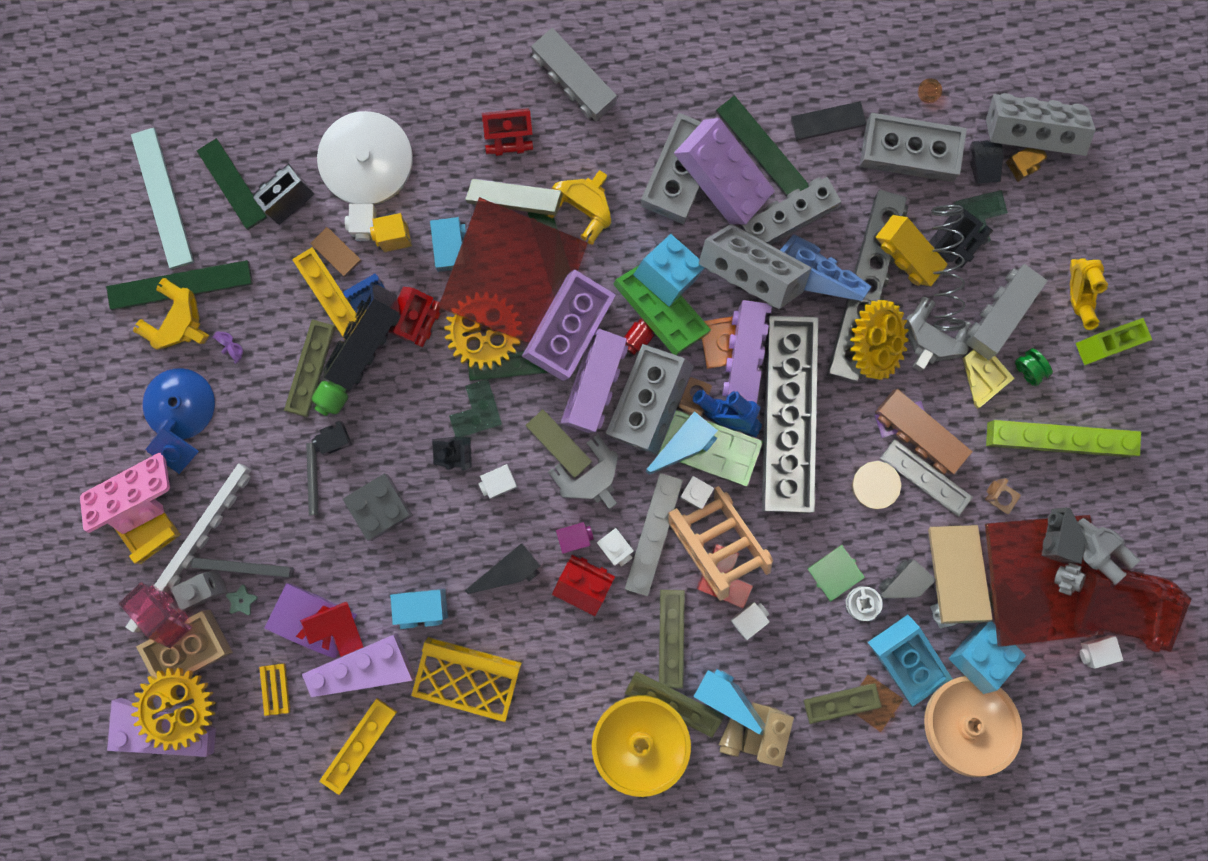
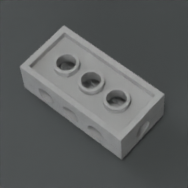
M1007 93L1001 95L993 94L986 117L990 142L1087 156L1096 131L1089 108L1082 104L1067 105L1056 100H1050L1049 102L1039 101L1034 97L1018 98Z
M678 113L641 198V207L685 224L700 186L688 171L679 172L676 167L683 165L674 152L701 122ZM669 187H674L678 190V192L675 194H670L667 192L666 189Z
M871 113L866 121L859 167L954 182L961 171L967 128ZM885 141L892 143L893 147L886 145ZM909 145H913L917 151L910 149ZM933 149L938 150L940 155L934 153Z
M732 224L705 239L698 263L707 268L709 272L718 274L729 283L741 287L750 295L757 296L766 301L768 305L778 309L804 292L812 269L810 266Z
M642 344L606 434L617 441L658 456L694 366L683 357Z

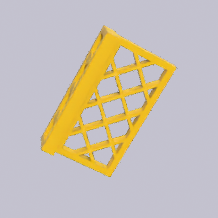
M428 637L423 645V653L411 696L506 722L522 663ZM427 656L437 658L441 667L430 672L425 664ZM454 663L461 665L465 672L455 679L447 668ZM444 670L450 682L439 687L433 675ZM477 670L484 671L489 680L477 686L471 674ZM467 676L474 688L462 693L456 682ZM500 677L512 679L510 687L502 692L494 681ZM429 678L435 688L429 694L418 691L420 683ZM491 683L497 695L486 700L480 688ZM453 685L459 696L453 700L445 699L441 690ZM476 691L482 703L476 707L469 706L465 697ZM508 693L507 699L505 700L503 695ZM500 698L504 705L503 714L492 712L488 704Z

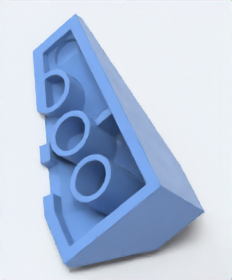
M795 234L780 249V251L812 268L804 289L805 291L863 301L871 289L869 284L850 270L840 269L836 265L838 261L830 257L827 259L819 253L821 249L815 244Z

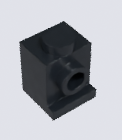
M335 422L336 428L332 425L319 430L320 434L312 439L313 446L317 452H321L322 455L326 456L352 445L343 422Z

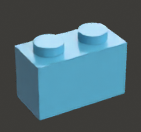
M459 217L431 220L432 243L437 271L466 269V262L470 261L468 247L463 245V239L467 238L466 225L461 224Z

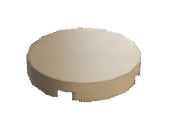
M880 461L868 462L861 466L854 475L852 481L853 494L859 503L875 510L887 508L900 495V476L895 468L887 463Z

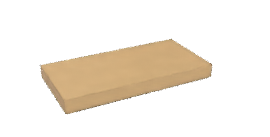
M978 525L930 527L928 533L941 624L991 622L992 614Z

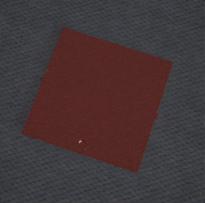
M479 197L438 308L488 327L493 332L498 331L529 344L567 275L573 270L578 271L588 243L540 223L535 218H528Z
M1090 515L1075 516L1077 522L1084 518L1091 523ZM1048 518L985 524L991 578L990 586L992 587L998 646L1104 635L1097 570L1090 567L1082 557L1081 564L1075 565L1081 566L1080 571L1086 575L1082 590L1080 592L1074 591L1070 596L1059 592L1060 587L1058 584H1055V577L1060 566L1066 568V565L1069 564H1063L1041 556L1043 540L1046 537Z

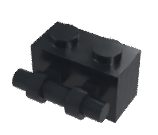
M289 163L284 168L276 170L274 172L276 175L268 182L260 184L258 186L260 189L253 194V198L262 210L278 225L283 223L315 195Z
M966 208L963 209L964 217L959 222L942 227L956 230L964 236L962 243L953 248L946 249V251L955 252L964 258L965 262L960 268H963L967 262L973 260L975 257L974 253L982 244L985 245L988 242L989 235L994 231L988 225H985L979 232L984 223ZM961 214L949 216L943 225L961 218ZM938 230L929 243L934 249H940L960 242L962 237L955 232ZM974 237V240H973V241L969 244V246L965 249L964 247H965V246L969 243V241ZM939 252L951 262L957 257L954 254ZM959 257L954 263L960 265L962 258Z

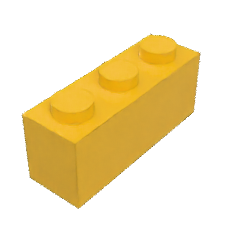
M892 215L875 237L882 244L881 249L895 259L894 263L896 266L904 270L909 275L908 279L917 286L925 285L931 287L940 276V274H933V272L943 271L948 265L938 252L932 251L934 247L908 217Z

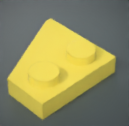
M973 349L963 357L974 405L977 409L1015 379L996 356L987 360Z

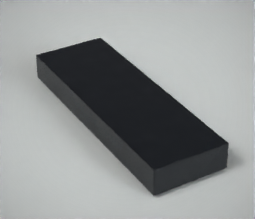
M861 101L791 117L796 141L866 125Z

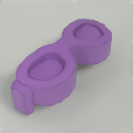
M216 332L212 338L225 346L221 352L226 354L228 351L235 360L234 363H238L242 358V347L232 342L233 337L229 333Z

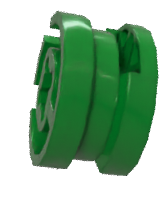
M1029 349L1025 352L1024 357L1020 356L1015 360L1016 368L1024 374V378L1032 386H1038L1042 383L1044 377L1048 378L1053 374L1049 362L1036 349Z

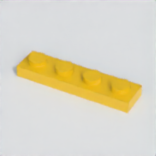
M313 247L293 258L292 261L343 337L349 321L355 322L356 312Z
M376 698L319 782L340 795L397 711L379 698Z

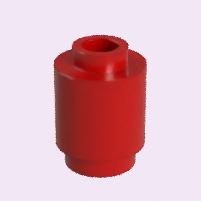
M642 318L638 322H634L624 336L627 339L625 343L628 346L627 351L632 355H635L636 352L639 354L642 344L648 345L654 337V331Z

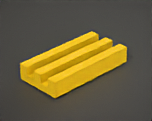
M285 663L259 667L264 716L290 713ZM277 669L280 672L283 708L279 709ZM269 670L273 700L272 710H270L267 671Z

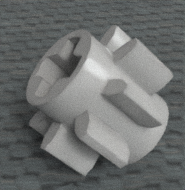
M1072 563L1066 565V568L1060 566L1055 577V584H1058L1060 587L1059 592L1071 596L1072 592H1080L1082 590L1086 575L1081 573V566Z

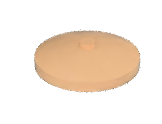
M966 676L959 677L940 686L933 693L927 704L924 718L926 737L938 759L954 772L968 777H986L1005 769L1018 754L1022 741L1021 719L1012 699L1002 688L983 694Z

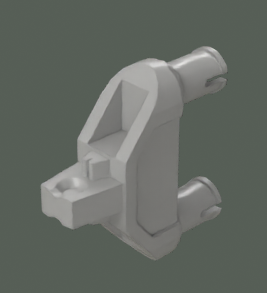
M927 297L921 298L914 313L907 316V323L905 324L906 329H909L907 333L913 350H915L914 353L918 355L912 367L919 372L924 370L928 362L933 364L935 361L963 357L969 350L966 341L970 337L967 333L971 323L965 321L966 326L958 331L955 338L948 336L926 322L930 312L936 305L933 300L927 304L929 301Z
M597 434L593 439L599 445L598 447L592 439L586 444L599 459V464L576 481L569 477L560 463L555 466L560 476L557 475L553 468L547 473L550 474L561 489L559 492L562 498L594 499L597 503L602 500L610 510L617 504L610 493L614 491L611 485L618 454L616 451H610L600 438V435Z
M1084 518L1078 522L1086 539L1083 553L1085 562L1093 569H1099L1114 585L1127 574L1110 559L1112 555L1127 567L1129 571L1141 561L1124 545V539L1115 531L1105 527L1098 529Z

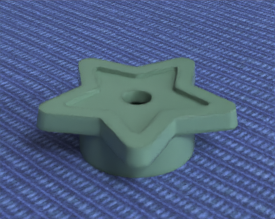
M244 584L240 586L237 592L226 594V597L231 602L230 614L241 611L248 616L251 615V605L258 599V596L249 594Z

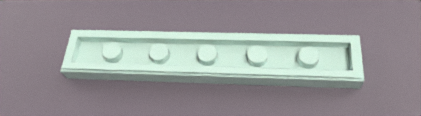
M150 128L131 134L169 268L175 269L194 263L156 129Z

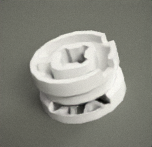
M857 587L848 594L846 608L853 618L861 621H870L875 619L881 612L882 599L875 589Z

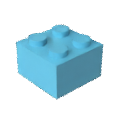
M670 234L642 260L633 275L667 306H670L698 279L705 267L698 264L700 259Z
M446 589L390 595L393 625L400 624V629L415 628L418 626V622H424L425 627L437 626L442 624V620L448 618Z
M991 621L977 625L949 657V660L983 694L997 691L1026 655Z

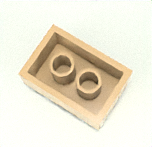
M203 610L136 646L150 675L156 678L157 671H163L166 675L167 668H173L174 673L177 668H183L184 674L188 670H192L194 674L233 653L211 610Z

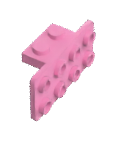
M157 453L82 493L80 504L83 529L90 533L109 524L121 534H125L163 514V505L155 498L163 495L170 489L164 456L161 453Z

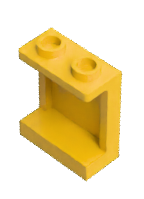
M165 512L125 534H121L116 530L132 554L129 557L134 564H142L181 535Z

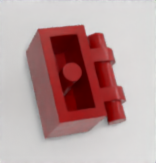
M529 108L481 113L484 138L494 139V144L485 145L486 155L496 154V156H502L503 153L509 152L523 154L524 151L533 150V141H523V136L533 135ZM515 137L516 142L502 143L501 138Z
M403 286L397 299L401 316L396 326H391L388 332L403 340L415 342V345L423 348L426 340H429L432 333L430 331L435 320L439 319L442 303L433 300V297L415 288Z
M571 555L552 595L596 616L615 576L608 573L607 569L603 567L598 568L588 563V560L583 557L580 559Z

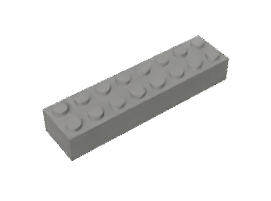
M769 316L766 320L769 328L766 335L762 512L814 513L818 317Z

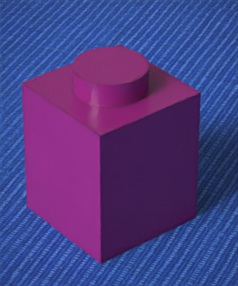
M584 522L556 530L562 554L591 546L590 541L594 540L591 527H585Z

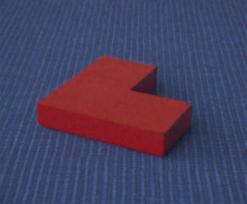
M347 602L300 620L309 645L332 636L340 657L364 648Z

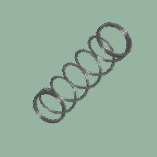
M958 205L937 206L931 210V213L935 216H955L961 214V218L954 222L932 227V229L955 232L962 237L961 241L954 245L932 250L933 252L954 254L962 258V263L954 268L933 272V274L957 277L963 283L961 287L953 291L934 294V296L954 298L963 303V307L954 313L934 316V318H947L934 323V327L941 331H956L966 326L964 320L949 317L962 311L966 306L965 302L958 297L947 295L960 290L965 285V281L955 274L945 273L959 268L965 262L960 254L946 251V249L953 248L962 243L964 236L956 230L942 228L953 225L964 217V208ZM943 321L961 324L949 327L939 326V324L945 323Z

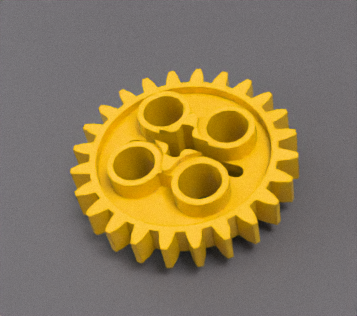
M476 292L474 300H471L467 295V303L463 304L461 301H457L460 307L459 310L451 308L454 317H446L451 325L444 326V329L451 332V334L446 335L445 339L453 341L448 345L449 350L457 349L453 356L456 358L462 355L460 362L464 364L469 360L470 368H473L478 363L480 370L483 369L484 364H488L491 370L493 362H496L501 367L500 359L504 358L509 362L508 353H517L513 345H521V342L516 337L523 336V333L516 329L522 326V322L514 321L519 317V313L511 314L514 306L511 304L505 307L506 298L498 302L497 294H494L492 299H489L487 292L484 293L483 298H480ZM496 312L500 315V318L497 322L491 323L487 320L488 314ZM467 317H474L476 319V323L472 327L463 325ZM481 326H485L488 329L486 336H482L479 332L481 331ZM499 326H505L503 330H489L497 328ZM466 332H468V333L478 332V333H475V334L468 335V336H466V337L463 336V333H466ZM496 335L504 337V342L500 346H495L491 343L492 338ZM471 340L481 342L477 350L468 349V343Z
M886 300L871 301V305H865V311L859 312L861 319H855L858 326L857 328H852L855 337H852L850 341L855 342V346L851 348V351H855L856 354L852 360L858 361L856 368L861 369L860 374L866 375V378L879 380L889 378V374H895V368H900L899 360H904L902 352L907 351L904 343L909 341L908 338H905V334L909 329H904L907 320L902 319L904 312H899L900 306L894 305V302Z
M167 668L166 675L163 671H157V678L148 676L150 684L141 683L140 686L144 691L134 694L140 700L139 702L132 703V706L137 707L138 711L132 713L131 716L139 718L133 725L142 726L138 735L147 734L146 743L155 740L154 748H159L163 744L165 751L170 750L172 745L174 750H180L181 743L185 748L190 747V740L194 743L200 741L197 734H207L203 726L212 725V722L207 717L215 715V712L209 710V707L216 703L208 701V697L213 692H205L208 683L199 684L202 676L197 675L192 678V670H188L184 674L183 668H177L175 673L173 668ZM180 685L185 689V696L182 699L176 693ZM157 695L162 700L159 709L153 705V700ZM190 699H194L192 704L178 708L174 713L164 714L157 719L153 718V715L171 709L173 705L182 704ZM188 709H191L194 713L192 722H188L185 718V713ZM165 719H167L171 725L170 730L168 732H165L162 729V722Z

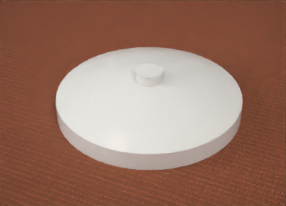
M355 112L340 118L325 132L319 144L317 164L325 185L339 199L350 204L377 205L391 199L404 187L411 174L413 154L405 132L395 121L375 112Z

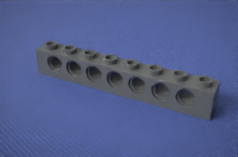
M879 190L875 195L854 274L863 281L873 285L874 292L868 293L863 301L847 298L826 376L850 383H855L858 381V378L862 379L863 374H860L861 369L856 368L858 361H847L845 351H851V348L855 346V342L850 341V339L853 337L851 329L858 326L855 319H861L857 306L871 305V301L884 300L881 292L883 287L886 288L890 279V274L887 273L889 264L892 265L895 259L876 244L875 237L886 224L882 220V215L906 217L909 206L905 205L907 200L905 196ZM869 261H878L880 264V269H872L870 267Z

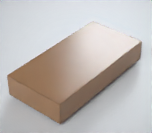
M328 227L310 243L344 277L362 261Z

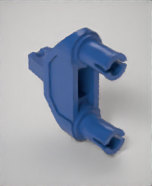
M698 390L693 396V402L705 410V415L712 422L734 431H741L751 437L758 436L759 430L762 427V424L757 419L761 407L754 401H747L738 391L731 392L727 396L726 401L713 399L704 390Z

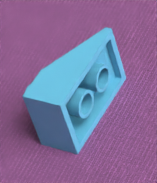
M694 411L646 469V473L649 475L698 454L702 449L707 452L717 440L714 434L718 430Z
M906 615L868 642L912 707L931 695L940 686L952 680L951 675L925 634L909 615Z
M718 669L715 672L708 670L694 697L754 732L763 735L765 723L739 685L732 682L734 677Z

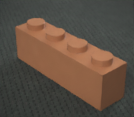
M899 389L893 390L875 411L879 415L877 420L887 428L891 426L898 431L896 436L905 443H912L916 447L914 451L924 459L929 457L935 462L933 467L944 475L946 472L948 474H955L973 452Z

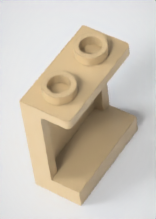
M752 702V706L765 723L763 735H760L746 727L742 752L757 755L759 762L782 767L794 717L776 708Z

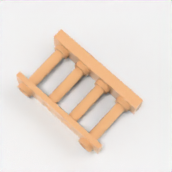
M717 486L714 491L715 501L687 516L685 514L681 515L676 508L669 512L668 523L721 601L728 597L729 586L732 581L758 567H761L766 575L770 574L773 559L768 550L762 549L733 507L730 495L727 492L724 493ZM719 509L723 511L728 519L700 535L698 533L694 534L690 528L691 524ZM734 527L741 539L713 554H707L703 548L704 543ZM745 547L749 549L754 557L752 560L726 574L719 572L716 567L718 562Z

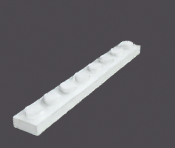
M237 464L126 625L127 629L134 633L146 630L153 621L151 615L156 609L159 610L167 601L165 595L169 589L179 584L181 580L179 575L184 568L188 569L191 566L196 550L203 548L209 540L207 534L211 528L215 529L223 519V516H221L222 512L226 507L229 509L237 499L235 494L240 487L244 488L249 482L251 469L245 465Z

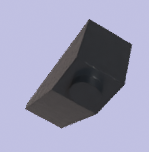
M521 543L469 586L465 592L467 594L522 582L525 579L530 582L540 573L537 569L541 565L524 544Z

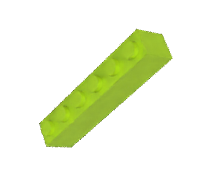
M993 420L987 422L986 446L1131 458L1140 456L1141 431Z

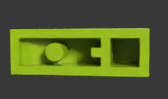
M1144 318L1096 334L1075 344L1084 365L1151 341L1152 337Z

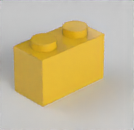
M401 213L372 219L374 227H370L372 240L384 252L412 246L408 224Z

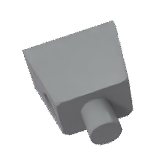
M218 570L201 573L171 588L176 602L183 612H187L228 592ZM208 580L212 582L213 588L210 586Z

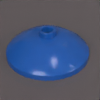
M184 368L170 369L160 373L150 382L143 397V413L149 426L158 433L170 418L174 419L177 424L171 432L182 440L191 438L203 431L211 421L215 409L214 393L207 380L200 374ZM176 398L177 405L172 407L171 400Z

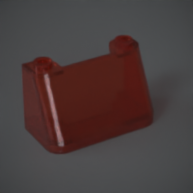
M1084 562L1081 573L1086 575L1082 590L1077 595L1073 624L1077 633L1090 638L1092 635H1098L1099 630L1139 638L1146 644V648L1154 652H1160L1161 650L1171 652L1192 599L1171 580L1122 568L1120 569L1127 575L1114 585L1099 569L1095 570Z

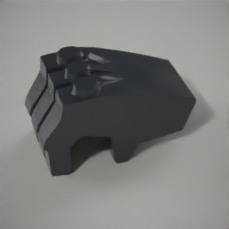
M990 140L972 141L969 148L972 151L970 166L975 182L977 184L1001 182L1003 165L1002 144L993 143Z
M454 436L432 439L434 465L443 466L446 470L461 467V471L472 467L470 437Z

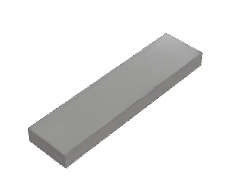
M895 439L880 457V460L895 468L899 474L957 517L961 515L973 498Z

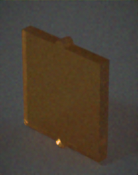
M867 674L860 686L876 683L882 708L856 713V715L881 732L890 718L895 717L894 712L903 701V698Z

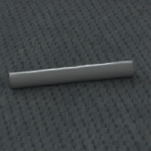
M306 443L309 516L319 515L317 458L313 443Z

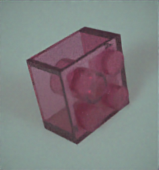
M140 582L118 603L149 639L165 647L171 648L192 628L186 621L189 618L188 615L181 608L178 607L176 609L172 605L174 599L167 592H161L153 584L148 586Z

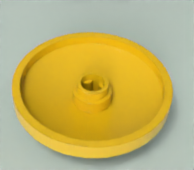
M637 695L621 699L611 705L601 715L594 729L592 755L599 774L611 787L630 796L647 797L666 791L681 778L690 759L691 740L683 718L675 708L659 698Z

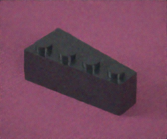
M371 282L368 287L370 295L366 302L361 300L357 307L358 311L355 316V322L349 321L343 335L344 342L338 341L324 367L325 379L349 391L354 384H359L363 377L362 371L365 366L372 364L376 356V349L378 346L384 345L388 337V330L391 326H396L401 316L397 295L374 282Z

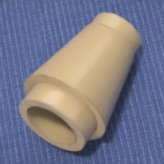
M731 718L729 719V723L719 743V746H721L719 752L739 757V753L743 748L742 724Z

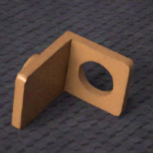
M690 377L679 408H682V411L689 415H692L695 411L701 416L703 409L693 402L690 389L695 385H699L709 395L712 385Z
M1004 478L997 481L994 480L986 491L988 496L985 500L1004 513L1010 514L1021 495L1006 484L1009 480ZM1002 491L1009 492L1012 497L1011 503L1006 506L998 502V497Z

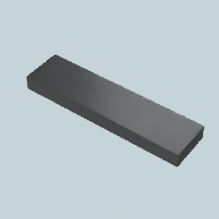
M194 558L191 564V568L280 577L294 576V568L286 566Z

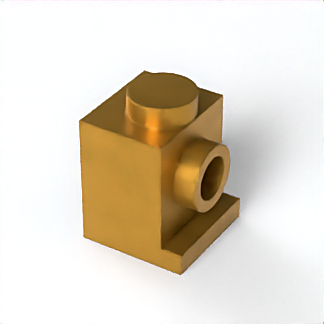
M1027 147L1013 155L1005 163L1017 182H1019L1027 175L1029 176L1041 168L1039 164L1047 159V155L1042 149Z

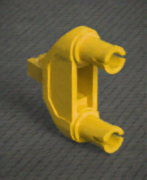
M601 170L598 171L593 180L587 178L586 180L561 181L555 183L551 188L561 190L563 194L559 208L563 202H568L591 218L592 221L580 236L586 241L588 236L592 234L587 242L591 245L594 244L603 228L606 229L611 224V215L604 194L605 189L601 187L607 178V174ZM548 215V217H550V218H554V216H555V215Z
M1072 259L1070 262V300L1075 314L1081 317L1084 328L1093 330L1100 323L1095 313L1097 295L1108 288V283L1103 276L1104 266L1101 260Z
M163 278L159 282L163 286L157 285L156 291L172 299L173 306L158 330L143 319H140L135 324L139 328L134 327L133 332L150 341L151 347L156 350L184 341L189 343L191 340L199 344H205L210 335L199 329V314L193 292L188 288L181 289L168 281V279Z

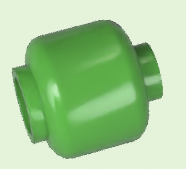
M322 381L312 395V401L316 404L314 409L325 416L329 413L338 414L348 400V395L345 392L347 389L331 381Z

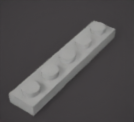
M662 473L659 474L626 582V590L648 596L669 528V512L675 508L683 480Z

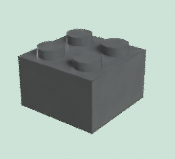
M385 473L343 498L344 503L367 541H373L413 516L390 476Z

